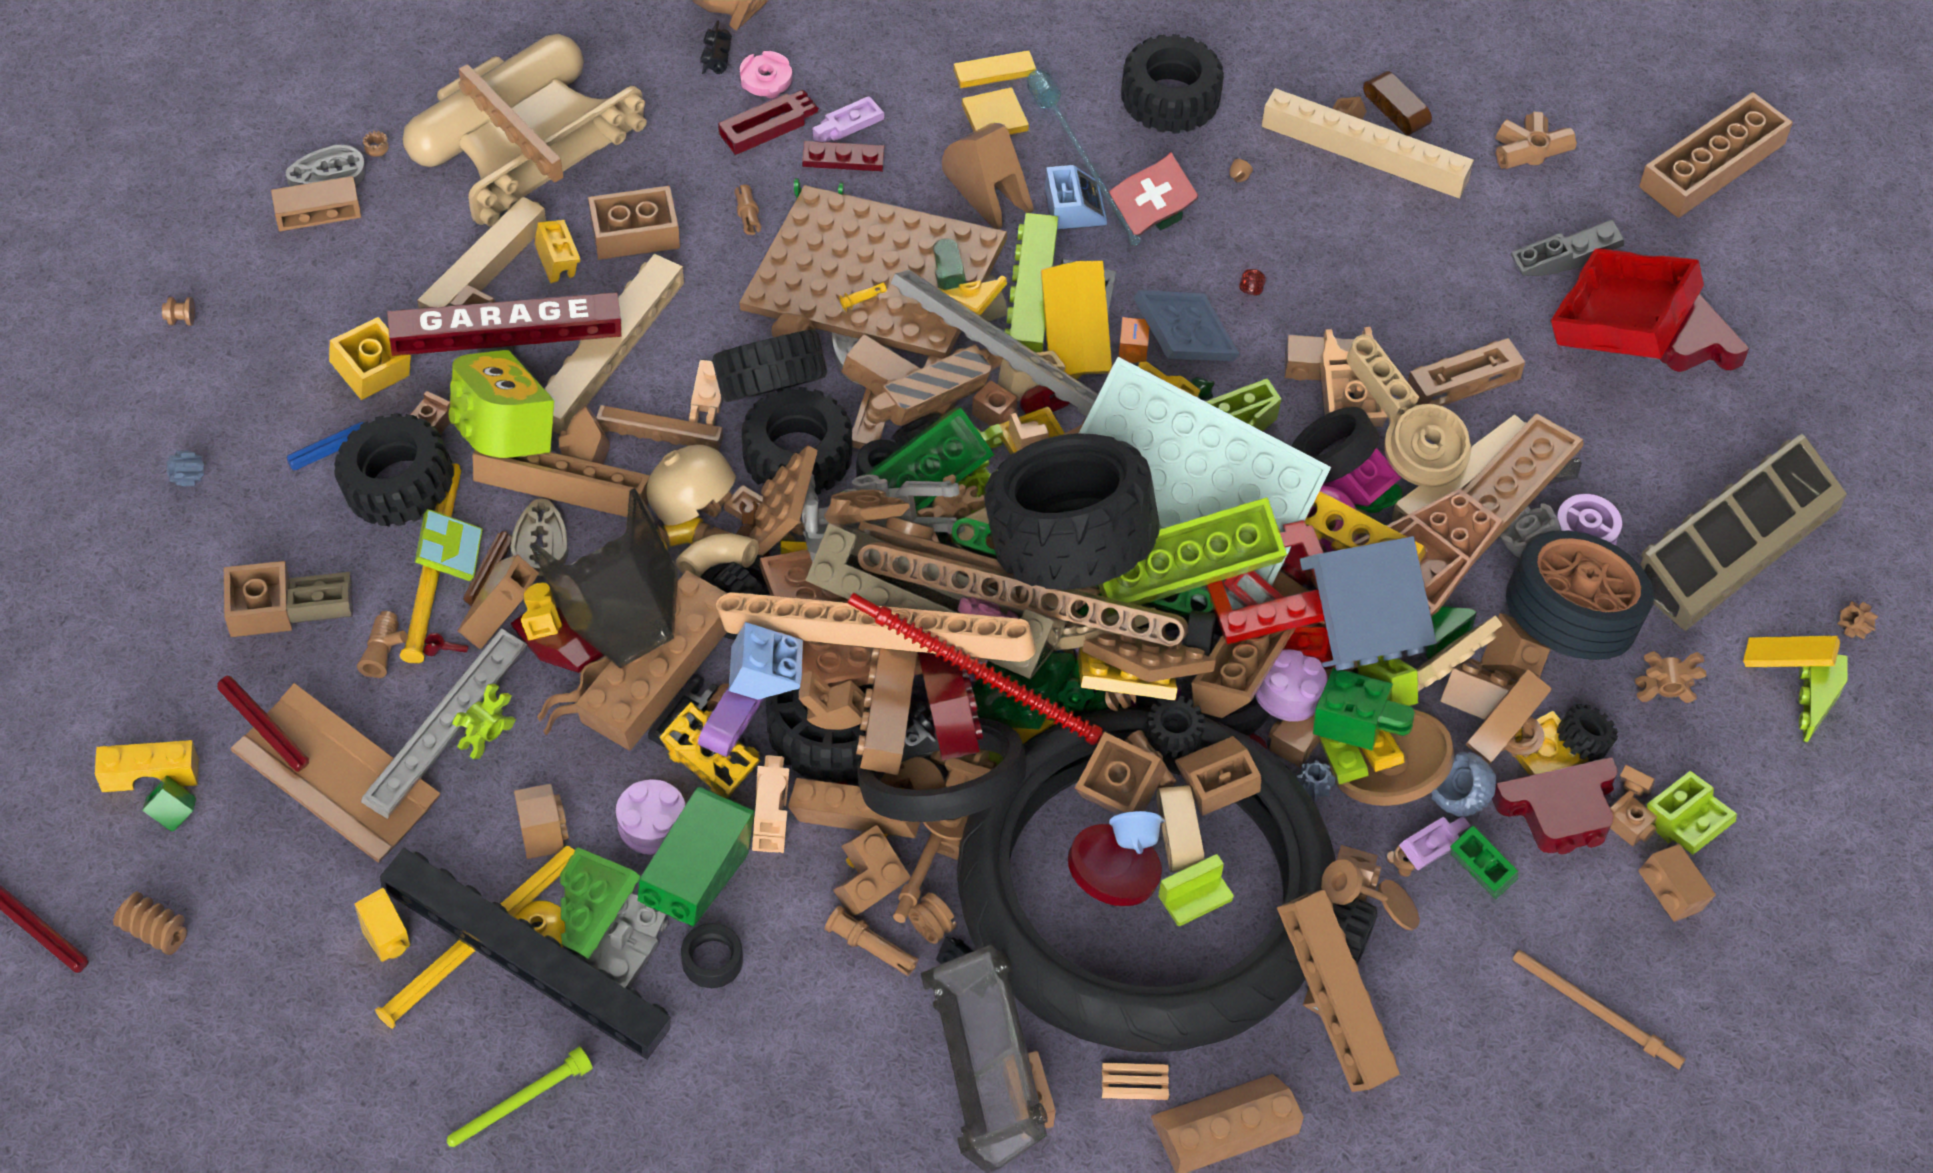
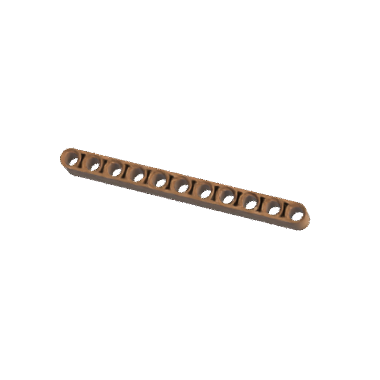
M874 542L863 546L858 553L859 565L868 572L1021 610L1027 608L1041 615L1166 646L1177 645L1188 633L1186 620L1176 614L1074 589L1059 590L1045 589V587L1037 585L1031 586L1014 578L1013 574L888 543ZM871 549H875L880 553L881 560L878 565L872 563L869 559ZM900 556H904L909 560V571L904 572L899 568L898 559ZM930 563L935 564L939 568L940 575L937 579H933L928 575L927 567ZM958 571H964L968 574L969 583L967 586H962L958 583L956 579ZM988 578H993L998 582L999 590L996 594L987 590L986 581ZM1018 585L1028 589L1029 597L1027 601H1022L1016 596L1015 592ZM1047 593H1053L1058 597L1059 605L1057 608H1051L1046 604L1045 596ZM1077 600H1083L1088 604L1089 612L1086 616L1076 612L1075 603ZM1106 608H1114L1118 611L1119 620L1117 623H1111L1106 619ZM1137 615H1143L1149 620L1148 630L1143 631L1136 627L1135 618ZM1166 623H1175L1179 627V637L1171 638L1166 634Z

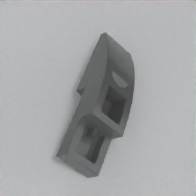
M1610 220L1564 238L1562 233L1556 234L1511 252V256L1523 276H1545L1584 267L1595 248L1617 249L1624 246V238L1614 221Z

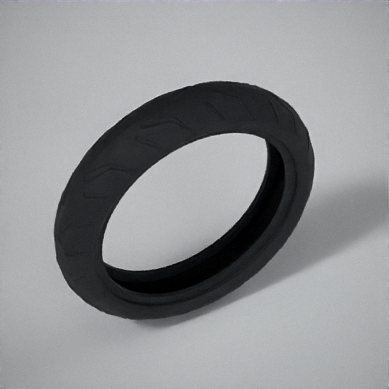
M1119 707L1118 711L1106 709L1080 716L1081 721L1089 720V725L1096 724L1103 729V733L1106 732L1126 741L1128 736L1139 730L1143 731L1147 738L1146 725L1151 707H1128L1126 709ZM1204 717L1205 724L1202 740L1194 752L1234 736L1248 749L1261 775L1260 792L1234 803L1252 818L1263 832L1273 850L1282 879L1283 904L1307 893L1322 890L1321 881L1325 869L1336 859L1328 830L1312 798L1291 770L1261 744L1218 721ZM1168 720L1163 724V727L1172 733H1182L1187 730V726L1178 720ZM1061 723L1026 741L1023 744L1026 756V775L1023 782L1015 792L1001 802L969 815L959 846L957 866L958 891L969 935L982 960L999 983L1021 1004L1043 1021L1085 1041L1126 1051L1170 1052L1221 1042L1241 1034L1269 1017L1300 989L1306 978L1280 915L1263 942L1247 957L1219 974L1189 984L1149 987L1112 981L1078 967L1054 950L1037 933L1018 902L1010 874V859L1017 839L1028 821L1049 799L1079 781L1098 744H1089L1085 741L1084 736L1078 737L1076 731L1070 733L1069 727L1063 729ZM1167 751L1166 756L1162 755V761L1169 772L1181 775L1175 763L1176 759L1182 757L1181 751L1178 752L1177 757H1171L1172 752Z

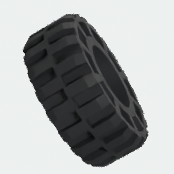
M866 684L857 687L866 694L867 688L872 689L873 685ZM800 687L799 689L766 697L769 742L778 756L784 757V764L792 765V770L803 776L807 774L812 779L818 781L827 779L832 780V782H843V779H858V763L862 755L856 754L859 735L865 736L866 731L860 730L861 724L843 730L824 729L813 725L807 720L808 707L799 700Z

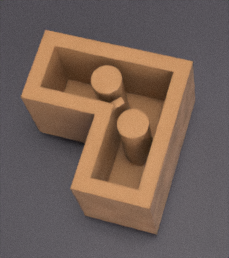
M552 784L515 790L514 795L527 859L559 853L564 848L563 840L569 839L560 794H553Z
M878 825L864 830L841 846L858 873L833 889L847 913L853 916L863 912L910 880L909 873Z

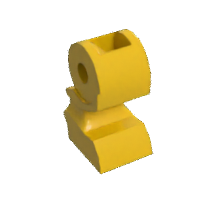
M547 583L531 585L524 592V601L528 611L521 618L528 641L558 634V630L562 626L550 586Z

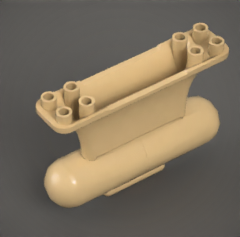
M561 34L545 36L506 61L495 56L473 69L561 158L563 171L611 142L615 145L621 144L625 140L628 131L633 129L636 132H640L647 123V120L643 117L645 101L643 100L641 90L635 86H629L613 97L605 99L587 97L568 87L582 74L584 59L576 42ZM459 77L437 92V98L440 100L438 103L413 117L404 127L403 146L413 161L426 167L442 165L464 151L475 164L481 178L469 191L468 199L471 217L477 224H486L491 227L499 220L500 213L505 210L508 211L522 197L551 179L547 175L540 173L536 164L523 155L516 143H511L508 140L505 132L500 127L494 126L490 117L485 111L481 112L477 108L474 100L469 95L465 96L462 93L458 84L460 81Z

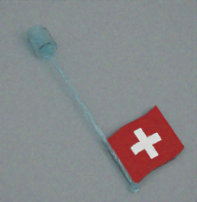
M1039 69L1033 71L1028 76L1027 88L1037 105L1044 109L1052 107L1130 237L1128 241L1131 246L1138 245L1141 241L1139 236L1152 226L1183 211L1198 199V194L1171 152L1158 163L1128 177L1108 192L1056 105L1061 98V92L1051 75Z

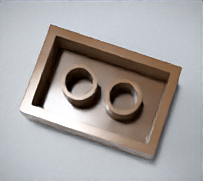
M670 186L588 197L590 220L598 260L680 248L679 227Z

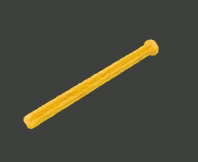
M457 463L452 464L454 476L449 492L445 491V499L441 504L437 503L435 512L452 517L461 475L460 465ZM424 565L408 630V639L405 648L400 652V658L407 663L419 664L424 661L425 655L422 651L440 572Z
M565 846L500 903L506 908L508 914L515 917L558 879L575 850L570 846ZM458 940L382 1008L377 1007L375 1009L376 1014L388 1027L393 1029L396 1026L395 1022L476 950Z

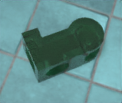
M952 239L937 241L933 246L935 265L938 269L935 270L937 287L943 290L958 288L959 284L966 283L958 245Z

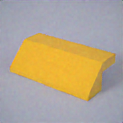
M1075 261L1042 269L1041 280L1047 351L1055 352L1065 365L1064 372L1074 379H1078L1082 374H1109L1112 368L1103 261Z

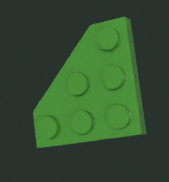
M577 847L560 873V884L564 886L565 897L561 898V919L565 922V933L561 934L562 945L569 951L589 959L593 951L598 947L610 924L615 920L622 905L633 892L634 886L641 876L632 869Z

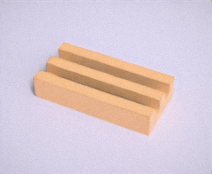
M1102 1063V1098L1168 1100V1065ZM1109 1074H1127V1075H1109ZM1128 1075H1161V1076H1128ZM1109 1084L1161 1085V1089L1109 1087Z

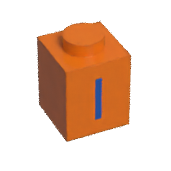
M1122 317L1118 357L1129 363L1146 362L1150 327L1145 319Z

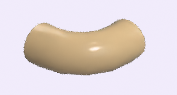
M733 533L711 535L694 542L676 559V565L683 574L687 570L699 578L710 567L718 564L735 562L737 565L739 564L747 568L755 561L759 544L755 539Z

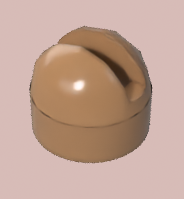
M1235 159L1230 166L1229 174L1231 178H1234L1235 182L1241 183L1249 178L1253 168L1248 162L1242 159Z

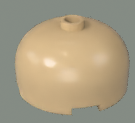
M706 445L686 446L666 454L662 461L654 468L647 482V498L653 511L665 525L681 524L699 516L696 510L707 506L712 499L715 503L719 502L733 486L736 475L725 457L716 449Z

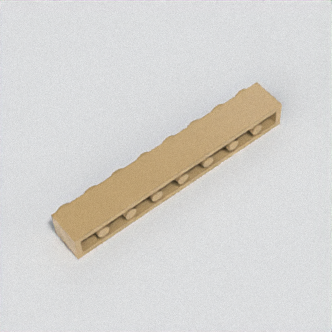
M1276 88L1265 104L1262 127L1459 199L1469 181L1474 160Z
M656 254L648 262H644L637 276L626 284L624 292L618 298L622 337L581 340L572 356H568L565 359L559 372L550 377L545 390L554 399L553 432L561 435V431L567 430V426L573 416L588 405L683 286V266Z

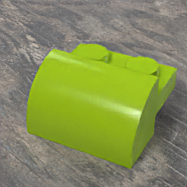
M1692 771L1686 773L1647 803V809L1657 816L1654 824L1657 827L1656 832L1668 844L1674 840L1692 855L1735 823L1737 813L1713 796L1714 788Z

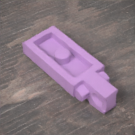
M865 97L825 115V119L820 122L821 124L813 127L812 138L817 142L841 139L884 120V112L871 97Z
M1464 816L1450 824L1446 818L1442 817L1404 840L1399 846L1419 871L1450 852V846L1460 838L1458 835L1471 825Z

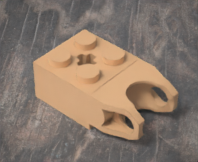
M1364 327L1362 335H1368L1373 338L1371 327ZM1326 329L1324 332V350L1320 359L1325 415L1346 407H1358L1366 412L1374 427H1383L1387 419L1386 413L1348 365V351L1338 346L1332 329ZM1358 351L1362 355H1367L1362 351ZM1375 373L1377 376L1383 377L1381 374ZM1354 393L1355 398L1358 399H1352L1349 394Z

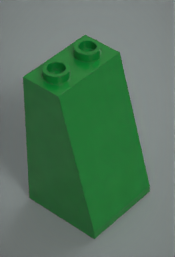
M698 786L639 880L637 901L694 927L746 859L749 853L754 811Z

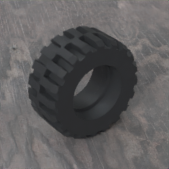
M1172 34V36L1158 35L1156 39L1150 37L1143 41V45L1139 43L1125 59L1121 87V99L1124 102V107L1129 114L1131 113V117L1137 122L1142 121L1143 126L1146 128H1156L1157 132L1165 133L1166 130L1172 131V134L1180 133V130L1189 132L1194 130L1195 126L1201 127L1214 117L1220 105L1224 79L1222 63L1212 49L1208 50L1206 44L1201 41L1199 43L1195 42V39L1187 36L1183 38L1179 34ZM1173 79L1184 82L1189 86L1170 88L1156 83V81Z
M813 329L724 350L714 354L712 359L721 398L726 402L825 378L828 371L819 335Z
M791 387L782 388V392L776 393V391L767 394L765 400L763 398L759 399L753 404L754 409L748 410L741 429L742 451L747 473L752 474V479L756 484L760 485L763 483L764 485L768 479L772 480L781 466L785 467L795 453H800L781 449L773 443L779 437L795 432L813 435L821 441V443L814 447L818 451L812 471L816 486L814 489L817 495L821 494V489L823 488L828 491L834 487L835 480L841 481L846 475V470L851 465L852 424L844 407L840 404L837 405V400L831 396L825 397L822 391L816 389L808 391L807 387H799L798 390H791Z
M399 413L391 414L390 417L382 415L375 417L373 422H364L360 425L359 430H353L347 436L348 441H343L338 450L339 454L335 457V478L349 507H351L355 515L363 518L364 521L371 524L378 522L380 526L390 527V524L393 523L396 526L406 525L405 522L412 520L415 522L420 520V516L427 509L434 511L435 505L437 503L441 504L445 499V491L449 492L454 476L452 460L438 430L425 419H418L417 416L406 414L405 417ZM413 461L409 468L399 475L387 479H375L384 468L393 463Z

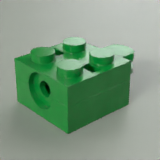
M1333 668L1316 707L1313 735L1373 750L1381 730L1401 736L1409 734L1413 728L1415 712L1410 706L1390 701L1393 683L1344 670L1336 671V668Z

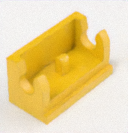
M565 220L538 222L534 245L549 282H558L560 273L564 270H568L567 275L569 278L574 277L577 263H580L581 259Z

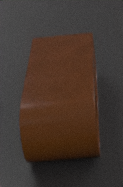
M1386 71L1364 82L1363 90L1366 97L1405 135H1410L1431 124L1432 115L1428 107L1390 71Z

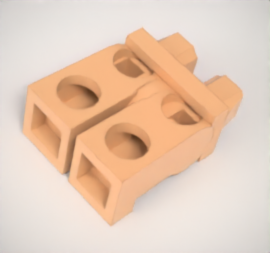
M766 755L764 766H758L752 851L784 853L787 811H784V806L787 803L789 769L783 768L784 757Z

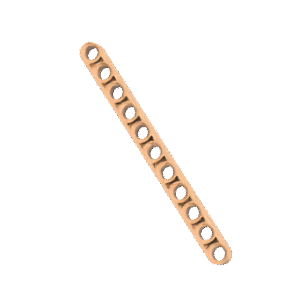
M735 592L724 594L716 602V608L724 629L732 634H739L744 623L747 622L802 639L803 641L928 653L927 647L921 649L918 642L912 644L911 638L904 640L902 633L896 635L895 629L889 631L887 625L881 627L874 623L873 617L848 603ZM888 607L892 609L893 615L899 613V618L903 620L906 617L907 623L915 622L916 628L922 626L923 632L931 631V636L935 637L938 635L941 642L947 640L948 646L954 644V649L957 651L962 649L964 655L970 653L971 657L1020 662L1030 659L1036 652L1030 625L1023 619Z

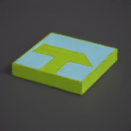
M427 509L423 515L415 563L471 581L475 575L483 529Z

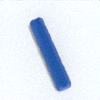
M364 422L354 424L287 455L286 458L290 468L296 471L337 452L343 441H348L347 436L353 430H359L360 425Z

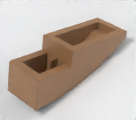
M1528 669L1496 705L1465 745L1490 764L1528 720L1552 688Z

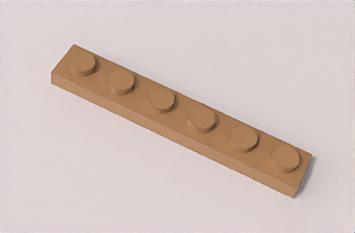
M468 64L459 68L460 81L458 84L462 93L465 96L469 95L481 112L485 111L494 126L500 127L505 132L508 140L520 147L523 155L536 164L542 175H547L554 183L563 178L561 158Z

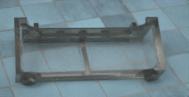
M992 945L920 973L923 987L934 990L935 1001L932 1002L933 1008L941 1015L966 1125L961 1127V1132L964 1136L957 1138L960 1153L986 1173L1000 1169L1047 1136L1045 1123L1048 1122L1046 1110L1039 1103L1008 975L1011 972V964L1006 954H1001Z

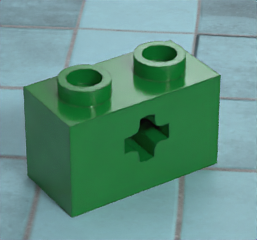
M1474 826L1450 846L1451 855L1495 900L1519 879L1518 870Z

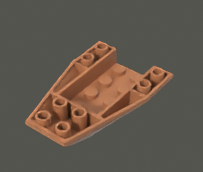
M1461 488L1386 525L1407 537L1414 536V540L1425 547L1426 553L1420 562V568L1431 617L1440 610L1503 524L1501 518ZM1367 535L1354 543L1364 545L1369 541L1370 536ZM1312 575V576H1311V581L1313 582V584L1315 585V587L1318 589V586H1317V584H1316V581H1315V579H1314V576Z

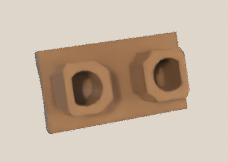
M979 749L980 752L975 755H966L965 761L955 758L947 759L945 766L949 773L945 786L950 787L978 778L994 769L997 763L989 760V751Z

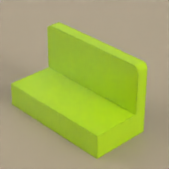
M1218 854L1161 880L1158 897L1178 926H1182L1233 901L1234 895L1221 877L1224 863Z

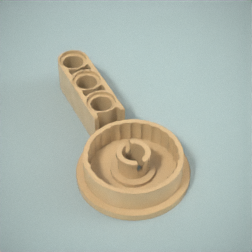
M1368 335L1357 336L1348 352L1347 363L1389 418V427L1384 438V450L1391 467L1403 479L1418 486L1440 487L1455 481L1466 469L1471 456L1469 434L1463 421L1454 412L1445 407L1434 404L1417 405L1419 396L1376 340ZM1358 351H1362L1367 355H1362ZM1375 373H1379V374H1381L1383 377H1379V376H1377ZM1392 395H1396L1400 399H1395ZM1425 439L1432 440L1435 444H1430Z

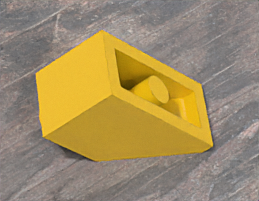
M381 888L354 903L362 933L381 962L389 958L394 959L401 956L406 948L410 946L407 931L385 889Z

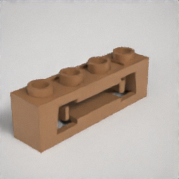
M1507 338L1501 341H1493L1475 350H1467L1451 358H1443L1425 367H1417L1410 371L1408 383L1419 396L1417 405L1434 404L1444 406L1521 379L1525 361L1510 339ZM1495 375H1503L1502 377L1489 381V378ZM1447 392V396L1432 400L1434 396Z

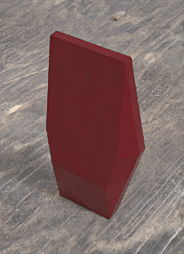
M559 607L556 610L562 626L559 628L558 634L528 641L521 622L522 615L511 622L512 628L540 661L580 673L586 665L597 661L606 654L604 646L587 624Z

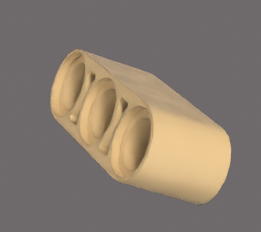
M1190 785L1157 788L1158 813L1165 819V822L1161 823L1169 870L1171 873L1180 872L1205 860Z

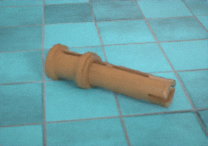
M838 906L827 920L825 925L826 931L829 933L834 931L848 940L847 944L852 947L860 946L874 956L898 969L907 977L916 968V964L919 961L918 958L874 933V931L869 929L866 921L856 920L845 913V908L842 906Z

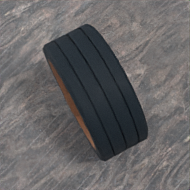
M1570 530L1550 531L1536 536L1524 548L1507 584L1506 600L1516 622L1542 645L1574 658L1602 660L1620 656L1632 647L1654 604V590L1651 580L1643 568L1618 546L1583 532Z

